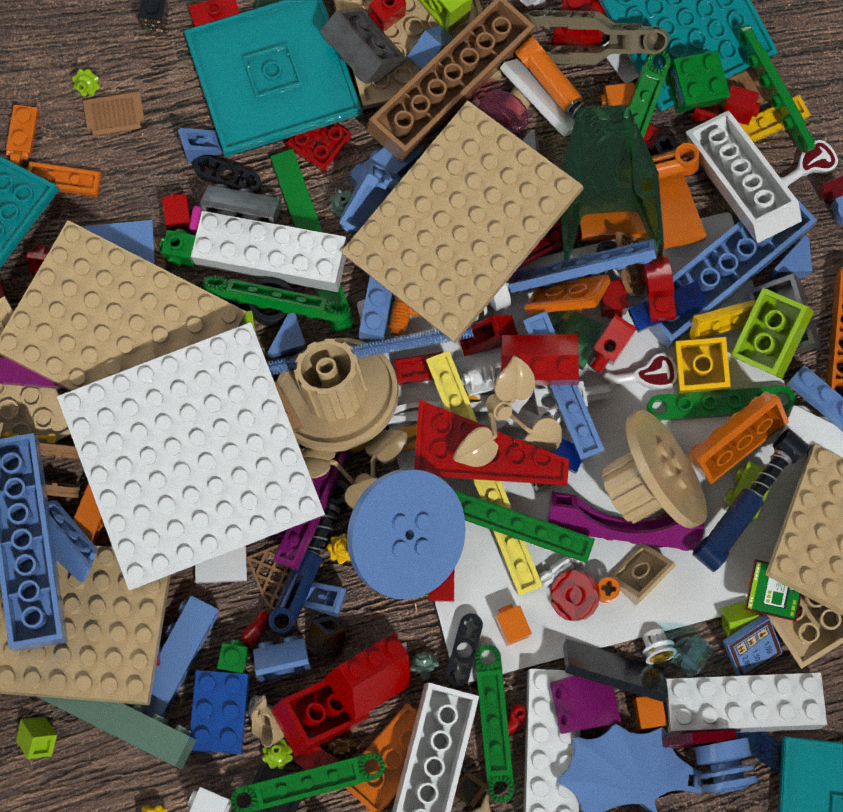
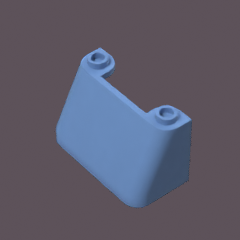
M369 162L339 219L341 227L352 234L358 232L384 201L385 194L389 195L401 181L402 177L376 163Z

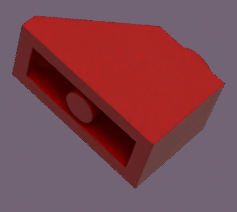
M492 315L473 325L474 337H472V334L471 338H469V335L467 339L466 336L465 339L462 337L460 344L464 356L502 347V335H518L512 315Z

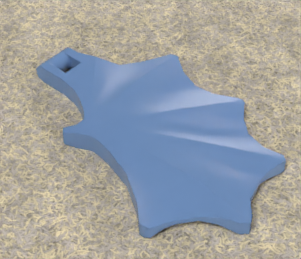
M613 724L598 738H572L573 757L567 770L556 781L576 796L582 812H605L615 806L638 804L649 812H657L655 800L665 793L680 790L702 794L704 779H700V775L704 771L696 770L685 763L675 754L673 748L663 747L662 738L668 737L664 728H657L645 734L628 732L617 724ZM689 775L693 776L692 786H688Z

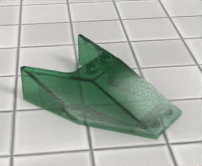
M628 104L578 108L561 170L583 185L584 189L561 216L564 260H568L571 257L580 222L584 215L635 211L639 214L650 240L654 239L657 256H662L664 237L659 174Z

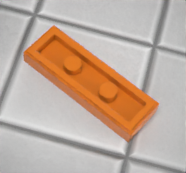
M29 161L28 171L57 185L59 188L58 192L98 197L102 179L101 172Z

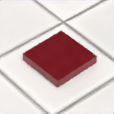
M736 731L690 732L663 737V747L705 746L736 739Z

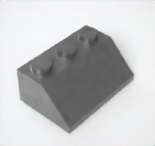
M363 7L335 11L320 31L324 35L326 42L341 55L342 61L348 64L355 71L356 77L365 84L378 82L407 60Z
M223 184L208 185L200 202L202 211L278 224L282 208L281 198H277L274 194L264 193L259 195L254 194L253 191L248 189H239L238 191L230 189Z
M790 274L747 290L750 300L757 301L762 288H765L808 306L801 280L795 274ZM811 318L794 355L821 347L813 318Z

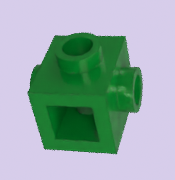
M176 229L175 231L167 230L165 238H161L159 252H161L164 260L169 265L180 267L182 264L193 267L194 262L191 258V253L196 236L190 235L187 231Z

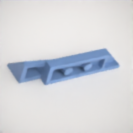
M57 500L48 501L56 560L77 580L84 582L92 568V563L98 549Z

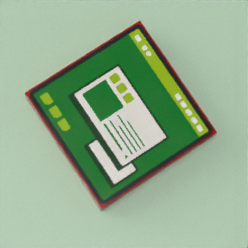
M755 559L744 610L796 622L802 594L766 576L765 574L770 562Z

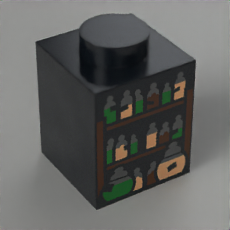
M141 0L138 13L141 29L165 33L169 14L166 0Z

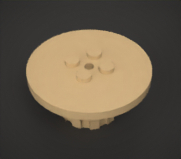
M350 338L325 339L317 343L315 341L298 352L295 361L297 369L280 373L276 382L304 427L294 433L297 443L313 450L339 452L359 447L376 437L390 422L396 410L399 397L397 377L387 357L383 353L380 355L379 352V355L376 353L375 356L370 354V357L367 355L364 358H357V355H354L352 350L353 345L355 344V347H357L356 344H358L360 347L359 343L362 346L364 343L366 346V342Z
M645 410L633 413L626 420V436L631 452L606 465L601 474L604 481L603 485L606 493H608L612 500V504L622 514L624 519L628 522L632 521L633 524L664 509L677 523L685 528L693 529L701 525L707 518L706 500L696 472L684 450L668 428L653 414Z

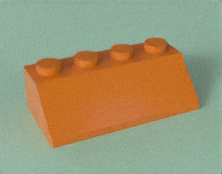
M766 391L760 396H756L750 401L748 406L740 412L733 414L728 422L722 427L713 430L707 439L702 443L696 444L687 454L691 464L710 485L789 422L780 398Z

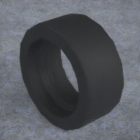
M266 277L255 283L292 291L291 287L284 280L276 277ZM248 303L249 311H252L253 318L265 326L283 324L288 313H283L282 311L276 315H266L256 305Z

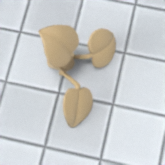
M517 356L512 357L507 367L497 377L494 385L495 394L490 395L485 403L487 410L490 412L487 416L490 418L492 432L488 427L484 426L476 428L469 433L453 456L456 462L473 467H481L494 459L498 451V444L494 441L497 438L495 418L497 420L511 418L528 432L522 441L551 453L559 447L562 440V429L555 419L551 417L540 418L535 421L531 429L512 413L511 404L516 399H527L535 387V377L532 370Z
M383 430L376 437L368 441L365 450L368 455L373 456L371 458V474H360L355 480L336 460H332L336 452L306 448L301 453L312 479L325 475L330 470L331 465H334L351 483V486L345 492V500L354 509L363 492L378 479L375 474L376 460L378 459L381 463H389L396 459L403 451L408 436L402 430Z

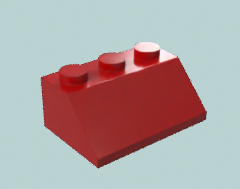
M578 334L502 335L501 372L507 367L512 357L517 356L532 370L535 377V385H579Z
M395 633L338 665L325 677L353 722L411 686L409 654Z

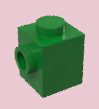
M229 640V644L222 643L217 669L221 672L245 674L250 653L249 648L244 647V642Z

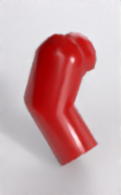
M261 611L254 622L242 632L241 641L245 643L246 647H254L257 644L258 638L269 623L270 613L267 611Z
M516 704L511 708L508 718L509 735L525 725L527 708L522 704Z

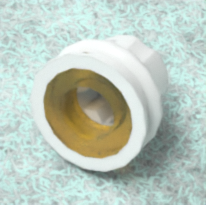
M659 628L648 631L642 637L646 647L643 650V655L646 656L645 662L647 664L663 663L677 654L674 642L667 640L663 629Z

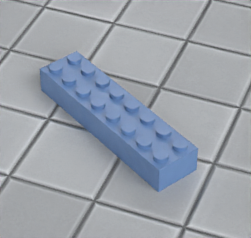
M798 200L802 221L759 243H756L743 223L739 221L673 276L675 320L650 322L647 298L638 304L634 313L662 345L668 349L691 329L693 316L714 311L809 232L817 222V219Z
M34 433L0 439V584L9 649L14 652L68 642L40 441Z

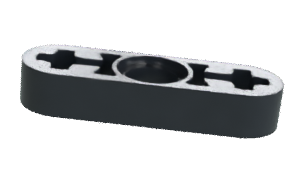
M207 155L198 157L194 162L195 174L202 180L213 184H223L230 189L238 191L239 189H248L253 191L254 194H258L261 190L260 176L253 171ZM208 163L209 168L212 170L206 169L205 172H202L200 166H205ZM226 170H231L235 174L234 178L230 181H224L221 178V174ZM239 174H241L243 181L249 182L251 179H254L255 185L247 188L246 183L239 180Z
M473 613L464 615L459 623L446 671L448 684L455 688L464 686L469 680L483 628L481 618ZM470 619H474V624L478 626V629L472 630L470 638H476L475 642L467 638H460V634L466 636L467 627L464 626V622H469ZM461 643H467L472 649L471 655L467 658H462L457 653V647ZM454 658L462 663L469 662L468 667L462 666L461 674L465 675V678L460 679L458 683L454 682L453 676H450V673L455 672L458 663H453Z

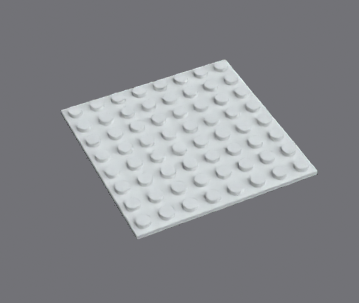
M251 322L57 396L129 591L325 515Z

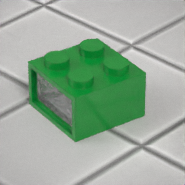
M718 50L677 58L671 61L666 77L676 114L694 110L695 108L721 104L730 97Z

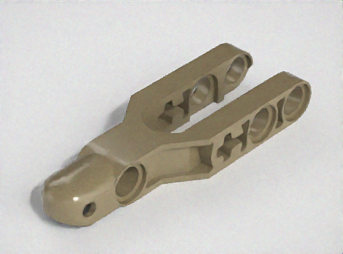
M536 10L527 13V18L535 26H545V29L568 27V29L600 30L604 34L610 35V41L606 46L541 45L555 64L596 65L610 54H656L663 51L669 43V34L662 27L615 23L599 11Z

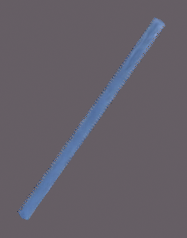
M471 325L460 337V340L462 337L465 339V336L467 339L468 335L471 338V334L474 337ZM436 329V332L433 330V333L432 330H430V333L427 331V334L424 331V335L422 332L421 335L418 332V336L416 333L415 336L412 334V337L408 334L409 338L407 335L405 337L402 335V338L399 336L398 339L397 336L396 339L393 337V340L390 338V341L387 338V342L386 339H384V342L381 339V343L379 340L378 343L375 340V344L373 341L372 344L369 342V345L366 342V346L364 343L363 346L359 343L360 347L358 344L355 347L354 344L352 350L354 355H357V358H364L367 355L370 357V354L371 356L373 354L375 356L376 353L379 355V352L381 355L382 351L385 354L397 352L398 350H407L410 347L411 349L413 347L416 348V346L418 348L419 345L422 347V344L424 347L425 343L426 346H428V343L431 345V342L432 345L440 344L441 342L446 343L447 341L450 342V339ZM292 356V359L289 357V360L288 357H286V360L283 358V361L280 358V362L279 359H277V362L274 359V363L272 360L271 363L268 360L267 364L271 375L297 369L294 356Z

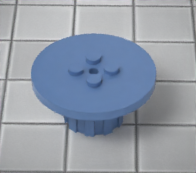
M401 469L378 478L360 496L349 520L347 546L355 572L369 588L390 598L413 599L430 593L449 577L461 556L466 531L462 505L454 490L443 479L426 471Z

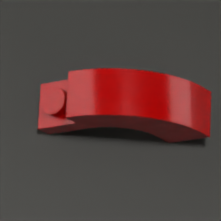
M666 255L657 256V259H653L649 263L639 264L641 286H646L650 322L675 320V289L668 257Z

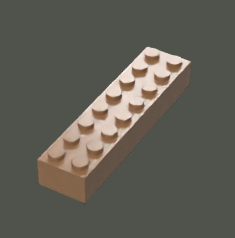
M494 0L369 119L367 132L403 163L500 69L504 62H507L515 54L514 51L532 36L535 25L507 0Z

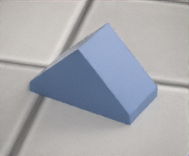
M440 25L427 29L414 45L407 59L421 70L454 37Z
M191 128L178 129L188 164L194 163L198 157L203 155L214 157L223 153L217 131Z
M806 235L774 268L769 275L770 278L779 279L795 274L800 279H806L812 272L810 241Z
M295 313L287 315L267 352L268 358L272 361L297 354L306 348Z
M313 582L303 606L339 618L347 595L346 589Z

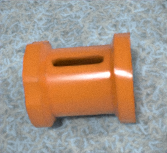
M605 577L599 581L600 602L609 603L619 595L620 585L616 579ZM606 584L609 585L610 590H613L608 596L605 595L604 590H601Z

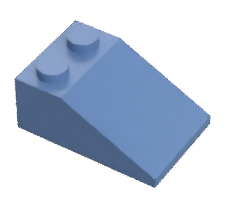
M296 635L284 638V643L274 645L273 641L258 644L259 648L254 649L253 653L255 672L260 682L311 671L304 638L299 639V636Z

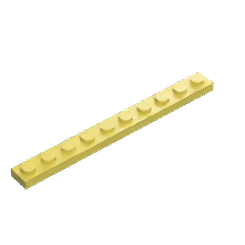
M450 351L426 359L445 410L477 422ZM473 480L480 499L512 510L501 481ZM494 531L518 595L520 596L543 587L525 541Z

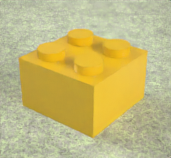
M726 337L675 341L674 354L678 393L729 390L731 384Z

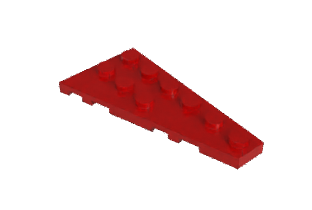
M419 399L414 469L426 471L441 478L568 485L569 459L530 445L500 431H497V438L494 439L498 444V451L491 462L481 467H473L456 462L453 456L462 441L473 430L485 425Z

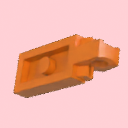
M13 106L6 145V156L10 157V161L22 167L24 159H29V156H32L39 116L38 107Z

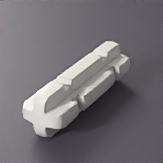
M565 556L549 567V571L545 570L539 575L541 583L547 587L560 574L573 569L574 565L577 566L582 561Z

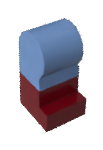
M843 176L822 184L816 193L820 200L827 199L833 210L834 221L843 226Z

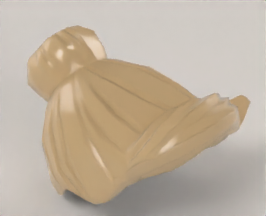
M253 695L248 705L252 723V734L260 739L264 747H271L285 736L271 712L273 706L267 704L266 696Z

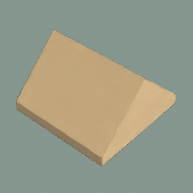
M640 544L609 577L618 581L620 591L636 606L666 577L676 564L650 546Z

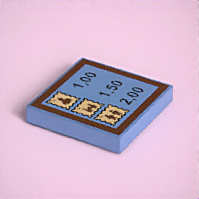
M764 614L723 640L736 676H748L783 653L772 622Z

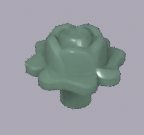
M338 190L334 196L329 198L331 202L329 209L335 212L336 217H341L352 195L349 190L345 192Z
M425 651L417 653L414 659L409 661L410 671H417L422 679H428L431 677L430 671L439 666L438 658Z

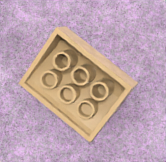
M751 576L744 580L748 588ZM804 595L801 596L796 622L768 616L773 627L801 669L843 643V616Z

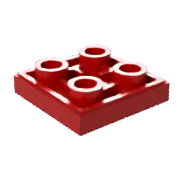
M334 123L292 136L287 140L285 146L293 149L294 153L325 173L352 138V133L338 123Z

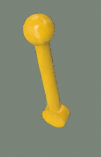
M5 431L3 438L25 434H12L10 431ZM49 434L48 436L36 435L39 440L47 441L51 444L57 440L55 434Z

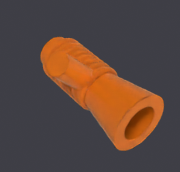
M395 296L390 313V322L388 323L389 334L402 337L404 332H407L410 315L421 316Z

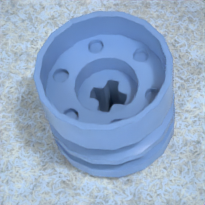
M748 738L694 748L697 765H710L711 771L701 774L700 779L712 777L714 783L702 786L703 792L718 794L742 790L758 782L757 776L744 777L743 771L755 769L754 765H742L741 759L752 755Z

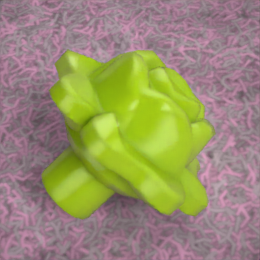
M79 69L77 75L72 77V81L75 83L73 88L78 90L82 96H87L88 94L89 96H94L96 90L100 89V84L97 83L99 77L94 75L90 69L85 71Z
M281 739L271 747H263L265 755H263L262 760L268 763L271 770L277 767L283 770L286 764L293 760V757L290 755L292 750L284 739Z

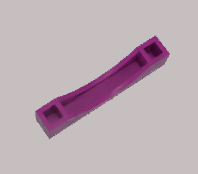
M554 491L551 493L547 515L548 523L586 536L604 538L610 541H626L632 544H648L660 548H677L683 551H694L701 542L704 531V523L693 529L685 528L677 523L668 513L653 518H645L633 524L632 521L628 522L624 518L608 515L596 510L585 503L578 495Z

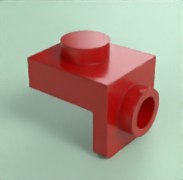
M721 104L695 108L690 121L700 125L718 116Z

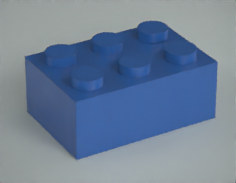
M196 670L190 737L197 741L192 751L243 755L250 684L249 674Z

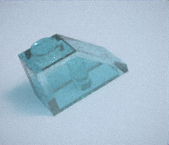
M692 635L670 662L688 677H692L700 673L713 651L709 648L710 644L701 636L696 638Z

